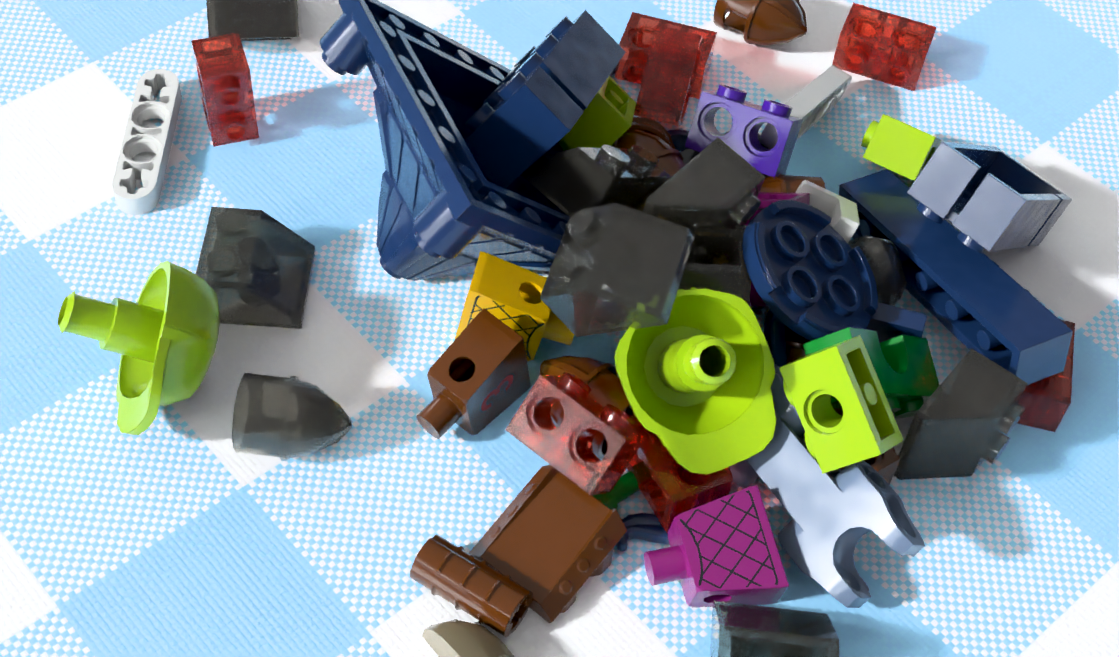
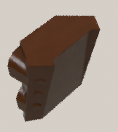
M556 464L542 466L469 554L480 561L486 560L488 566L505 576L510 575L513 581L531 591L533 598L529 608L548 623H552L560 613L566 612L576 601L577 592L589 577L601 575L611 565L614 547L627 532V529L617 509H609L561 473Z

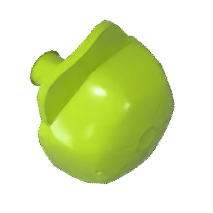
M165 261L161 262L151 272L136 303L117 297L111 303L75 294V291L65 297L58 316V326L61 333L68 332L98 340L100 349L120 354L116 400L119 403L117 426L121 433L139 435L153 423L159 406H167L188 399L200 387L215 353L220 327V311L216 292L203 278L186 268Z
M692 287L690 290H676L672 288L668 293L659 297L654 296L652 302L645 305L642 309L639 308L637 314L631 318L629 327L620 339L614 355L617 374L635 417L646 430L657 434L676 462L691 473L706 475L714 473L763 451L773 439L776 426L774 402L771 392V385L775 378V368L766 338L753 310L740 297L706 288L696 289Z

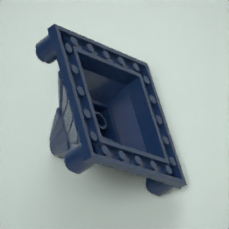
M378 0L338 1L343 13L320 39L319 43L323 50L321 57L329 68L340 75H345L346 73L359 75L367 66L377 87L373 91L386 170L382 174L379 196L376 246L380 255V264L389 275L396 279L404 278L418 281L471 273L475 271L480 251L529 270L568 273L571 269L594 276L586 284V291L588 293L586 302L591 310L603 319L611 317L614 320H620L645 295L652 298L660 296L670 287V284L594 163L589 166L581 157L578 160L572 159L557 142L506 188L494 184L481 171L464 141V138L470 132L464 124L483 106L484 100L499 86L498 84L511 71L510 69Z

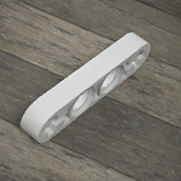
M831 65L785 103V105L792 107L790 116L803 119L797 140L834 108L847 90L852 80L851 75L837 66ZM767 123L759 138V142L771 150L778 141V133L772 124Z
M153 69L147 71L140 76L136 85L112 181L116 205L125 214H146L151 212L160 200L182 102L179 79L170 70ZM159 90H161L160 101H154L153 96L157 95ZM149 119H161L164 121L155 128L140 126ZM141 152H153L156 154L152 160L147 162H137L132 159ZM135 179L142 181L143 187L139 188L137 193L134 194L137 185Z

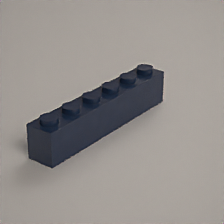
M888 169L839 185V196L857 205L860 225L851 238L1012 391L1064 371L1073 331L1032 296L1028 290L1024 289L1001 269L996 262L992 261L984 253H978L963 244L956 237L959 231L947 220L944 219L942 224H939L920 213L916 209L919 201L907 193L910 189L908 185L904 184Z

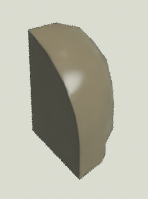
M454 619L437 623L425 628L422 635L438 657H515L495 634L483 625Z

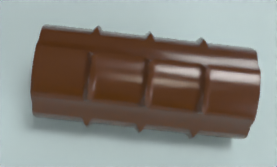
M438 534L429 538L421 547L410 569V578L429 589L433 596L438 595L453 604L456 610H463L477 619L480 625L485 624L504 637H508L516 630L532 602L533 593L513 581L510 575H503L488 566L486 560L480 561L465 552L462 546L457 547Z

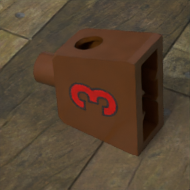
M485 308L480 311L430 367L427 377L433 400L416 416L420 425L437 439H440L455 423L471 435L478 434L531 387L524 338Z

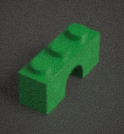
M848 327L803 344L805 355H809L860 335L896 419L924 413L926 411L925 403L943 398L927 338L900 335L879 343L877 331ZM831 395L832 407L841 409L843 415L840 402Z

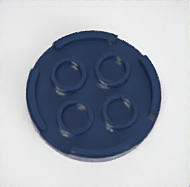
M780 200L771 203L755 215L748 223L743 236L744 262L757 293L770 311L783 324L810 341L848 327L866 329L872 315L877 313L878 293L873 272L859 246L853 249L849 246L844 238L829 225L832 218L826 213L799 201Z

